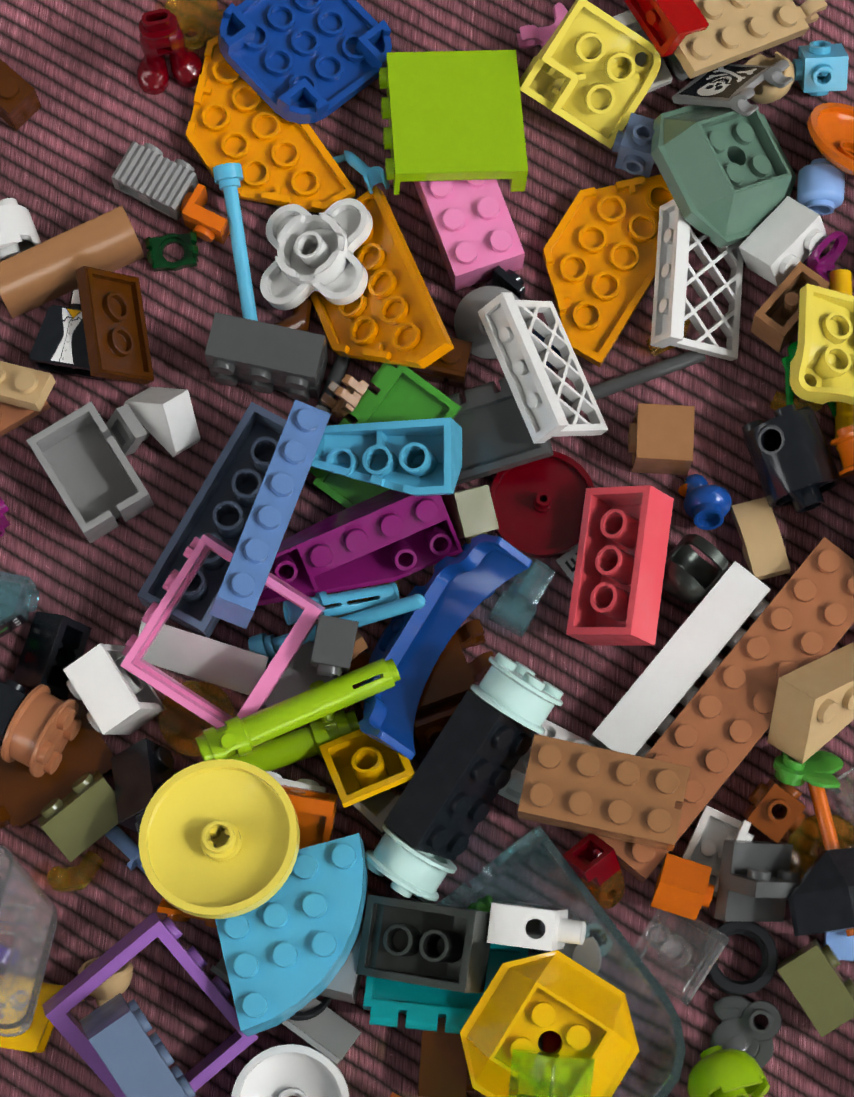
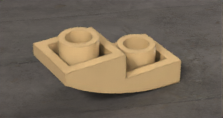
M766 497L731 505V516L743 543L742 553L750 573L759 580L790 573L791 568L772 507H769Z

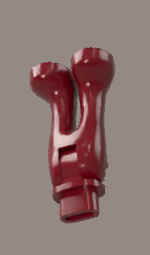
M158 9L144 13L139 22L140 45L144 53V57L137 68V81L140 88L150 95H158L165 91L169 82V73L163 55L169 54L172 74L177 83L183 87L196 86L199 75L202 72L203 63L196 53L185 46L184 33L177 21V17L168 9Z

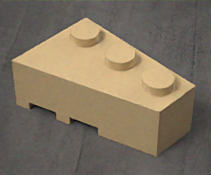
M854 642L779 677L767 742L801 764L806 762L854 720Z

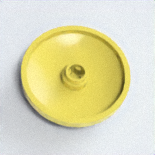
M213 759L182 769L169 778L153 795L140 824L138 839L139 855L142 867L150 883L169 904L184 913L196 917L226 919L246 914L258 908L281 889L291 874L297 859L300 829L297 814L289 796L270 774L259 767L243 761Z

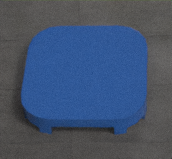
M245 0L238 6L231 3L223 12L218 35L219 49L227 63L275 113L285 120L297 124L316 123L326 118L379 78V67H386V53L392 50L391 29L385 20L378 23L356 0Z

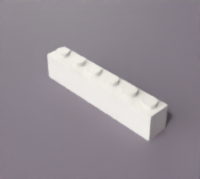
M734 561L597 727L589 740L603 749L644 757L651 749L646 744L655 732L662 736L676 719L670 714L678 703L685 707L699 689L694 684L700 676L704 674L709 678L723 660L718 657V654L726 645L733 649L746 633L741 628L749 617L756 621L770 604L764 598L771 589L738 562Z

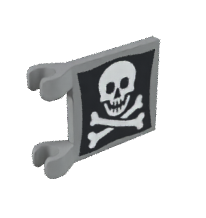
M779 60L772 66L728 64L697 76L673 95L672 100L674 104L731 108L742 116H750L759 109L757 104L752 105L747 101L755 95L753 89L764 80L777 88H784L793 81L792 77H786L782 74V71L786 70L790 65L787 60Z

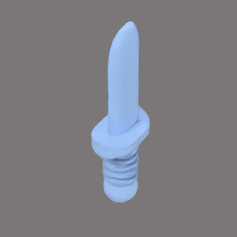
M116 825L105 836L130 859L126 866L131 871L138 867L145 874L140 860L138 845Z

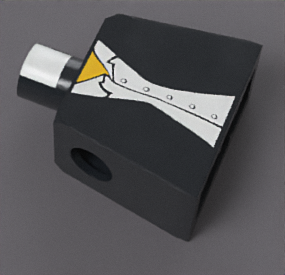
M72 290L68 307L51 305L48 308L31 350L29 360L35 370L104 381V378L91 376L79 290Z

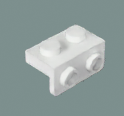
M706 805L682 858L712 867L709 883L715 885L713 896L716 897L724 840L752 841L754 835L748 833L751 822L747 820L741 822Z

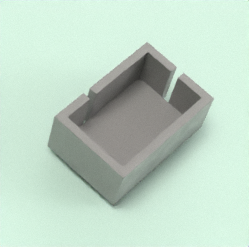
M92 401L26 440L89 543L119 527L116 519L122 516L124 521L127 522L154 505L148 491L115 438L111 435Z

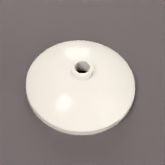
M284 1044L264 1050L252 1058L238 1075L231 1097H350V1093L340 1069L321 1052L305 1045Z

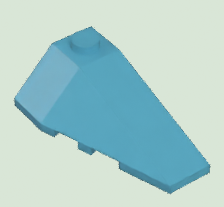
M451 417L327 425L311 467L413 496L453 494L462 468V427Z

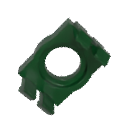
M195 232L186 234L172 233L161 237H147L145 239L146 249H149L147 260L150 262L151 267H153L154 272L164 270L177 271L183 268L197 267L199 252L197 234ZM174 243L181 245L184 249L182 259L177 262H169L164 258L163 251L166 246Z

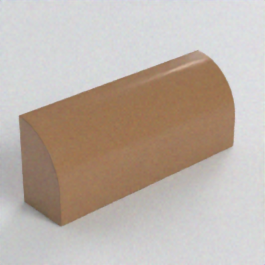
M121 205L0 262V296L12 319L72 290L78 289L76 270L83 266L114 272L145 257L123 206Z

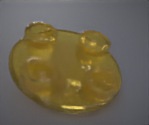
M189 680L182 683V685L227 714L235 717L234 706L230 698L218 686L205 681ZM166 696L162 703L164 710L159 713V727L165 741L181 754L202 757L195 738L204 735L203 730L213 727V725Z

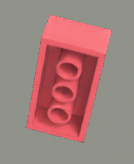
M651 485L586 488L566 635L590 646H655L674 498Z

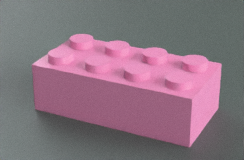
M497 179L413 181L454 291L490 280L493 270L497 266H500L505 271L508 269L516 271L523 268L525 252Z

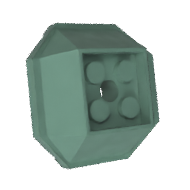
M689 105L661 113L653 121L654 134L651 143V156L683 218L695 229L709 236V240L719 249L745 240L787 196L790 197L797 177L765 115L761 114L758 109L750 116H742L731 108Z

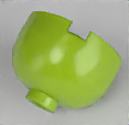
M720 1045L703 1051L700 1054L701 1060L693 1066L688 1076L687 1092L689 1097H763L770 1088L762 1068L752 1056L739 1049L729 1048L723 1050Z

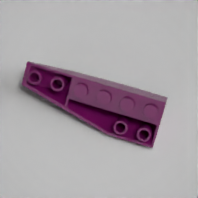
M390 489L325 518L284 539L280 544L270 573L306 596L311 597L321 591H325L328 594L394 582L438 563L445 556L452 557L463 552L441 495L413 496ZM264 586L257 606L289 600L269 587Z

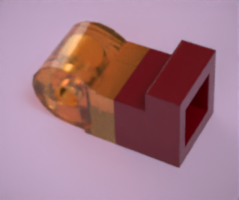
M588 834L562 855L566 866L580 876L579 889L601 908L610 909L621 901L625 892V882L614 848L598 836Z

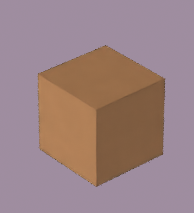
M638 403L633 423L629 424L628 453H632L631 472L673 475L688 474L693 462L695 406Z

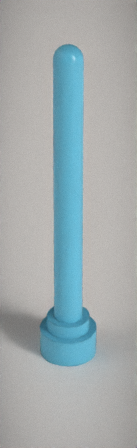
M240 163L220 164L212 169L215 184H219V190L224 192L242 316L245 319L258 321L238 188L241 187L240 181L244 179L242 165Z
M414 594L339 618L359 622V628L424 607L426 600L422 594ZM317 624L314 625L303 644H306L308 641H314ZM266 633L251 636L248 639L249 650L269 657L267 663H270L289 633L277 637L273 634L267 636Z

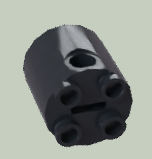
M795 404L787 405L777 409L774 412L775 418L766 422L757 420L743 426L744 440L769 507L780 508L793 505L796 513L815 509L825 503L822 493L840 483L841 478L839 477L815 411L810 406L797 409Z

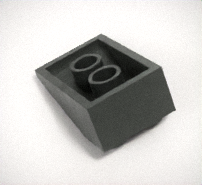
M368 894L356 974L463 993H484L491 944L487 943L490 912Z

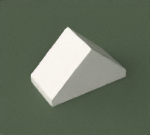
M149 387L125 401L124 405L128 404L140 423L172 457L199 442L200 434L187 389Z

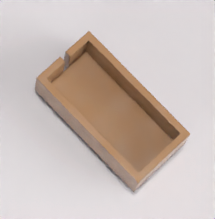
M534 734L518 807V818L673 851L682 813L680 809L684 803L691 767Z

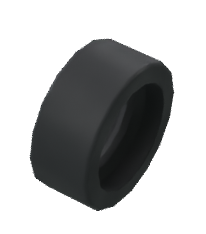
M729 921L721 924L709 933L702 945L700 960L705 976L714 987L725 994L742 996L758 992L771 981L777 970L778 953L775 941L763 927L755 922ZM735 934L746 935L753 939L760 947L762 954L761 967L751 979L745 981L731 980L718 968L716 960L717 949L728 936Z

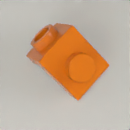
M198 183L194 192L189 191L182 201L180 210L182 211L184 224L192 229L198 238L210 243L215 240L224 244L230 234L228 220L204 208L208 201L206 186Z

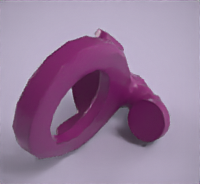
M835 231L825 237L813 250L809 259L807 258L804 261H807L806 266L829 281L827 272L835 269L834 263L848 243L847 235L842 231ZM836 239L831 250L819 259L827 245Z

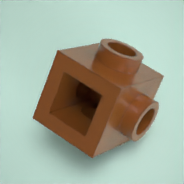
M772 778L767 784L760 782L749 796L748 801L751 802V805L743 815L753 826L778 844L787 831L795 832L805 819L806 815L803 813V810L806 806L799 799L803 793L795 786L782 782L779 784ZM782 804L779 810L772 811L773 806Z

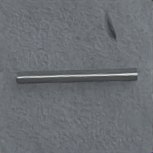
M687 351L590 386L595 400L706 361L705 354ZM563 396L564 402H566L570 407H572L573 403L568 398Z

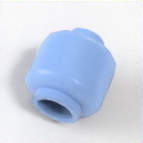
M826 158L814 159L811 161V164L805 165L799 170L797 177V202L818 213L820 216L829 215L842 205L845 193L844 172L832 165Z

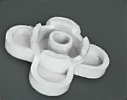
M353 198L338 200L325 212H319L320 215H312L300 205L288 204L278 208L270 216L266 224V237L277 250V256H275V261L265 270L260 281L261 293L270 305L279 310H290L302 304L314 291L320 292L332 304L347 305L356 301L364 293L368 284V273L353 253L369 237L373 227V219L370 212L360 201Z

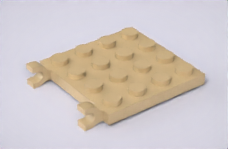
M693 0L709 23V26L706 30L686 35L674 51V54L689 79H692L805 35L810 28L808 24L817 21L819 18L817 12L825 10L828 4L825 0H807L797 7L793 0Z

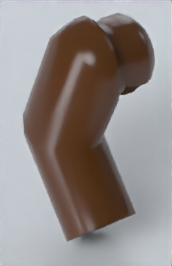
M307 298L302 304L293 308L291 317L274 325L308 332L312 300Z

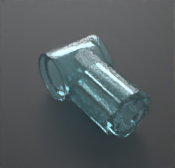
M530 557L528 558L533 561L530 567L515 576L508 591H503L489 616L491 621L521 638L531 624L538 610L536 607L555 576V572L548 565Z

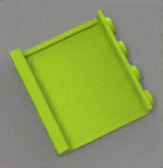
M516 50L387 52L386 67H379L380 89H386L387 97H381L382 119H388L389 127L383 128L384 150L391 149V158L385 159L386 180H393L394 195H399L400 182L509 179L510 192L525 191L528 163Z

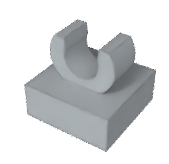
M128 404L116 408L106 423L111 435H113L125 456L135 453L140 444L151 435L142 426Z

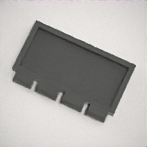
M505 377L499 379L501 392H498L495 382L492 381L465 390L466 403L463 402L459 392L448 395L450 399L462 407L453 419L462 427V468L456 485L554 455L550 439L545 443H533Z

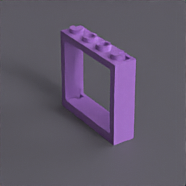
M155 911L42 1005L45 1016L115 1097L126 1096L88 1040L83 1027L69 1011L157 937L236 1029L232 1035L184 1075L194 1092L258 1039L257 1034L247 1037L240 1031L235 1006L227 998L232 992L224 981L217 975L213 979L208 976L203 970L208 963L194 946L187 950L178 940L183 933L169 917L162 921Z

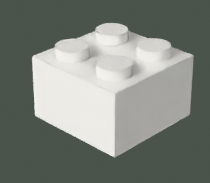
M100 643L63 669L69 679L66 683L73 696L83 701L89 711L86 714L87 719L97 732H102L103 735H130L165 711L166 708L151 685L120 666L126 657L121 654L125 646Z

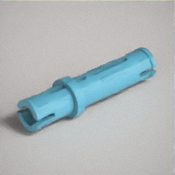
M390 582L389 584L332 594L321 591L317 592L315 597L309 598L322 606L336 603L335 606L325 607L322 615L333 617L359 612L398 600L400 596L396 583ZM368 597H374L373 599H370V600H364V601H358V602H353V603H347L348 601H352V600L363 599V598H368ZM284 601V618L287 625H292L297 622L304 610L290 601Z

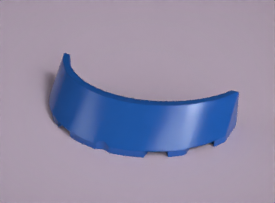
M480 534L472 538L470 547L456 557L445 556L433 567L434 573L429 582L424 586H415L408 594V596L422 594L426 600L424 607L392 617L390 624L384 629L373 650L369 663L382 658L385 661L393 659L401 680L394 682V687L362 700L364 701L363 719L359 721L360 730L367 736L412 761L416 754L413 733L418 704L429 675L442 651L461 624L484 599L506 581L527 570L533 561L503 538L487 534ZM380 675L369 678L366 682L361 683V686L379 679Z

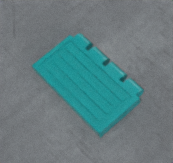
M490 944L484 991L503 962L528 957V948ZM366 976L363 1010H371L369 1025L397 1027L400 1013L406 1014L405 1028L437 1032L438 1017L446 1018L445 1033L460 1034V1030L483 993H463Z

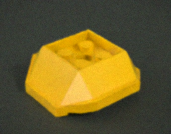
M558 950L503 962L460 1030L472 1088L486 1097H612L640 1051L626 994ZM546 1031H554L561 1037L559 1048L551 1053L542 1051L538 1046L540 1035Z

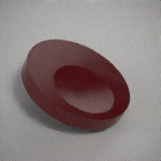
M553 451V456L498 472L490 488L499 529H495V532L499 537L529 557H556L569 552L578 545L586 488H595L590 476L578 462L556 451Z

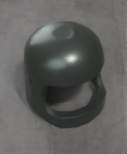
M687 534L666 557L663 588L680 602L696 603L702 600L728 569V561L705 538L697 534ZM690 545L702 551L718 568H715L701 558Z

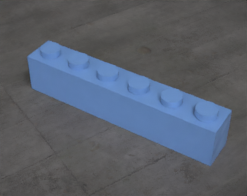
M295 399L209 615L247 629L331 416L330 413Z

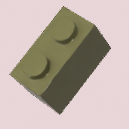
M99 770L93 775L86 773L71 786L73 791L62 800L59 797L53 799L40 812L42 816L38 819L41 828L69 862H72L119 823L115 790Z
M817 939L779 962L777 964V971L820 1036L824 1037L854 1018V982L851 978L843 980L836 969L841 963L828 944L821 947Z

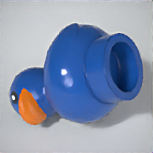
M692 474L685 479L684 484L678 489L679 494L684 497L683 507L686 514L694 520V524L698 528L713 530L723 524L724 517L730 511L732 504L731 496L726 488L718 485H708L706 478L702 475Z

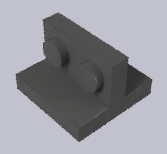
M724 840L714 918L722 921L784 922L786 898H788L795 887H798L802 880L800 879L801 872L790 870L793 845L785 842L777 844L771 841Z

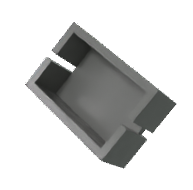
M215 312L205 350V358L209 365L211 377H214L218 383L236 386L238 382L251 385V388L257 392L271 394L273 390L287 393V396L294 400L309 401V398L319 400L328 362V351L325 335Z

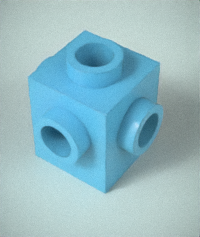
M817 40L810 42L809 45L799 46L798 59H793L792 63L795 68L794 81H798L804 93L812 96H825L829 91L847 90L849 56L842 43L831 44L828 41Z

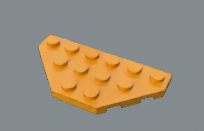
M218 35L207 41L204 53L205 59L193 100L194 106L191 119L188 122L186 138L212 177L214 178L213 167L225 163H240L244 179L240 181L241 187L238 188L239 199L276 206L297 204L304 207L307 211L314 213L325 212L338 200L355 197V188L309 124H297L287 121L275 113L227 63L219 49Z
M661 174L649 178L640 176L616 182L615 185L599 189L592 187L580 190L543 248L542 254L559 318L575 354L599 368L655 279L659 208L673 199Z
M375 185L372 188L373 194L367 191L356 199L367 208L373 219V227L369 237L353 253L368 273V284L364 293L356 301L347 305L332 304L318 291H314L311 294V300L330 346L339 356L425 369L453 350L454 346L383 191Z

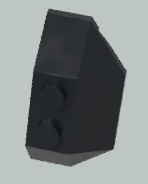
M854 848L822 851L805 873L798 887H795L789 894L788 901L795 936L854 929Z

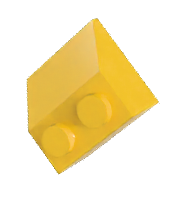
M360 729L319 746L344 808L408 782L415 774L408 758L367 736Z

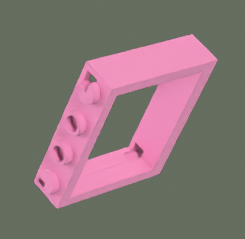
M210 533L202 535L201 539L195 536L191 544L185 549L183 556L188 558L180 572L174 569L164 582L162 588L167 591L159 604L154 601L145 612L141 621L146 623L139 636L133 634L126 642V646L121 653L126 657L120 666L218 729L225 726L224 721L234 717L143 659L209 553L213 551L228 562L231 561L235 549ZM269 573L265 586L304 611L238 712L237 716L240 719L261 710L318 621L319 615H322L325 607L272 573Z

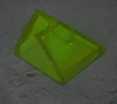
M513 1049L507 1097H591L595 1059Z

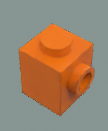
M667 853L657 877L650 906L696 921L701 907L708 908L713 897L715 885L709 883L712 867Z

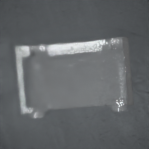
M0 845V1036L16 1037L25 1033L33 1022L57 928V909L14 854L2 845Z

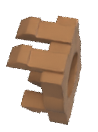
M345 374L341 382L347 385L346 389L334 381H331L328 386L329 391L337 395L339 400H335L325 392L320 400L324 405L332 409V415L337 418L344 417L353 412L358 405L361 397L368 389L369 384L362 379L357 381L354 377Z

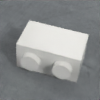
M787 196L740 244L739 249L748 269L779 287L800 261L803 263L817 245L827 237V233L821 216L818 213Z

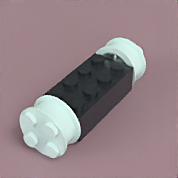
M499 652L495 657H489L488 660L492 665L479 685L472 684L470 688L473 692H466L387 816L382 826L385 833L374 851L367 850L365 852L367 869L381 877L385 875L391 879L390 887L406 898H410L413 894L425 903L436 902L439 899V894L436 892L448 873L454 874L457 870L456 865L451 860L455 861L457 856L467 848L469 837L478 823L488 815L492 801L499 790L504 788L509 782L511 772L520 757L525 755L530 749L534 734L536 732L542 735L545 733L542 725L555 705L562 706L563 704L561 697L564 693L545 680L542 682L535 677L536 673L518 661H512Z

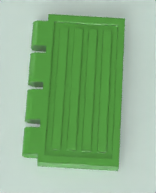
M383 363L370 380L371 383L381 390L376 395L367 389L356 408L350 414L358 419L357 423L449 417L454 419L462 407L409 367L398 365L396 368L392 364ZM343 417L338 425L353 423ZM310 467L309 472L317 477L313 484L346 509L390 490Z

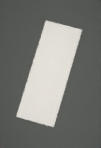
M141 621L138 636L146 625L143 621ZM164 624L143 657L145 661L152 665L246 695L251 694L265 672L269 658Z

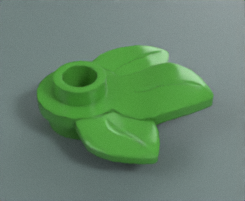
M817 751L803 764L784 752L774 760L775 777L784 784L801 786L806 781L820 788H840L839 780L832 774L841 770L844 762L833 753Z

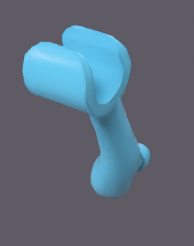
M344 150L342 155L333 157L336 163L347 161L351 167L363 176L370 194H373L372 188L378 183H383L385 189H389L390 185L388 180H386L383 168L379 166L370 168L357 155L348 150Z

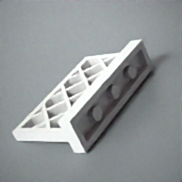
M672 199L659 208L650 345L659 348L674 346L729 361L738 359L744 260L739 246L743 241L720 249L717 247L720 253L711 259L701 244L708 236L703 233L697 238L690 227L691 224L683 218L676 202ZM692 249L704 265L697 272L693 270L688 262L689 251ZM722 258L725 259L731 268L728 280L724 279L715 265ZM705 271H708L718 286L710 294L699 279V276ZM689 284L693 286L702 300L694 307L686 298V289ZM720 292H722L729 303L728 312L725 315L722 314L713 300ZM704 305L716 321L708 329L696 313ZM688 318L699 333L695 340L683 338L684 322ZM718 327H720L727 338L726 348L719 347L711 335Z
M501 292L478 311L534 444L545 443L552 437L602 435L608 431L552 301L515 300L511 292ZM538 313H543L548 326L537 317ZM532 329H535L545 338L544 342L532 333ZM552 345L560 351L562 358L551 349ZM547 361L559 370L558 375L546 366ZM566 377L573 382L576 390L565 382ZM561 393L573 403L572 407L560 398ZM580 410L587 414L590 423L579 414Z

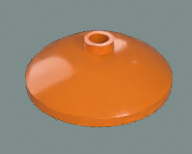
M823 103L816 106L807 121L809 134L814 145L832 165L842 172L854 176V107L842 103Z

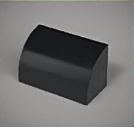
M36 611L12 680L29 690L44 684L50 688L51 695L67 700L70 690L66 682L69 679L63 669L83 655L92 628L64 615Z

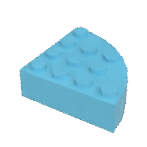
M359 833L299 849L291 874L272 898L246 914L226 919H215L240 1031L247 1037L278 1026L294 1016L297 1011L304 1008L313 998L315 999L328 987L345 964L360 932L368 885L364 842Z

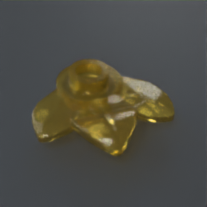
M167 0L165 9H168L177 17V21L184 33L185 46L191 50L199 49L208 39L219 35L223 12L226 9L219 10L217 0ZM188 31L197 32V35L194 37L185 36Z

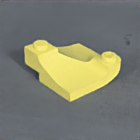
M575 0L557 29L540 52L533 57L519 80L520 91L611 149L618 130H624L631 112L634 113L653 84L660 70L661 56L651 42L587 0ZM640 52L646 54V61L643 65H637L635 62V57Z
M808 283L800 289L798 345L795 356L790 362L789 377L791 389L799 398L822 405L837 401L854 405V296Z

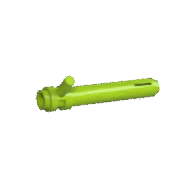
M382 658L240 719L236 716L224 721L225 726L215 729L213 726L203 730L204 735L195 738V741L204 761L228 759L236 754L241 757L252 752L253 747L394 687V682L401 680L400 674L393 659L385 661ZM380 675L379 679L353 689V685Z
M315 681L309 687L312 689L323 684L324 681ZM341 710L309 723V726L253 747L252 752L239 757L236 754L228 759L243 761L264 771H273L316 755L323 757L319 749L320 745L360 729L359 722L354 710L347 713Z

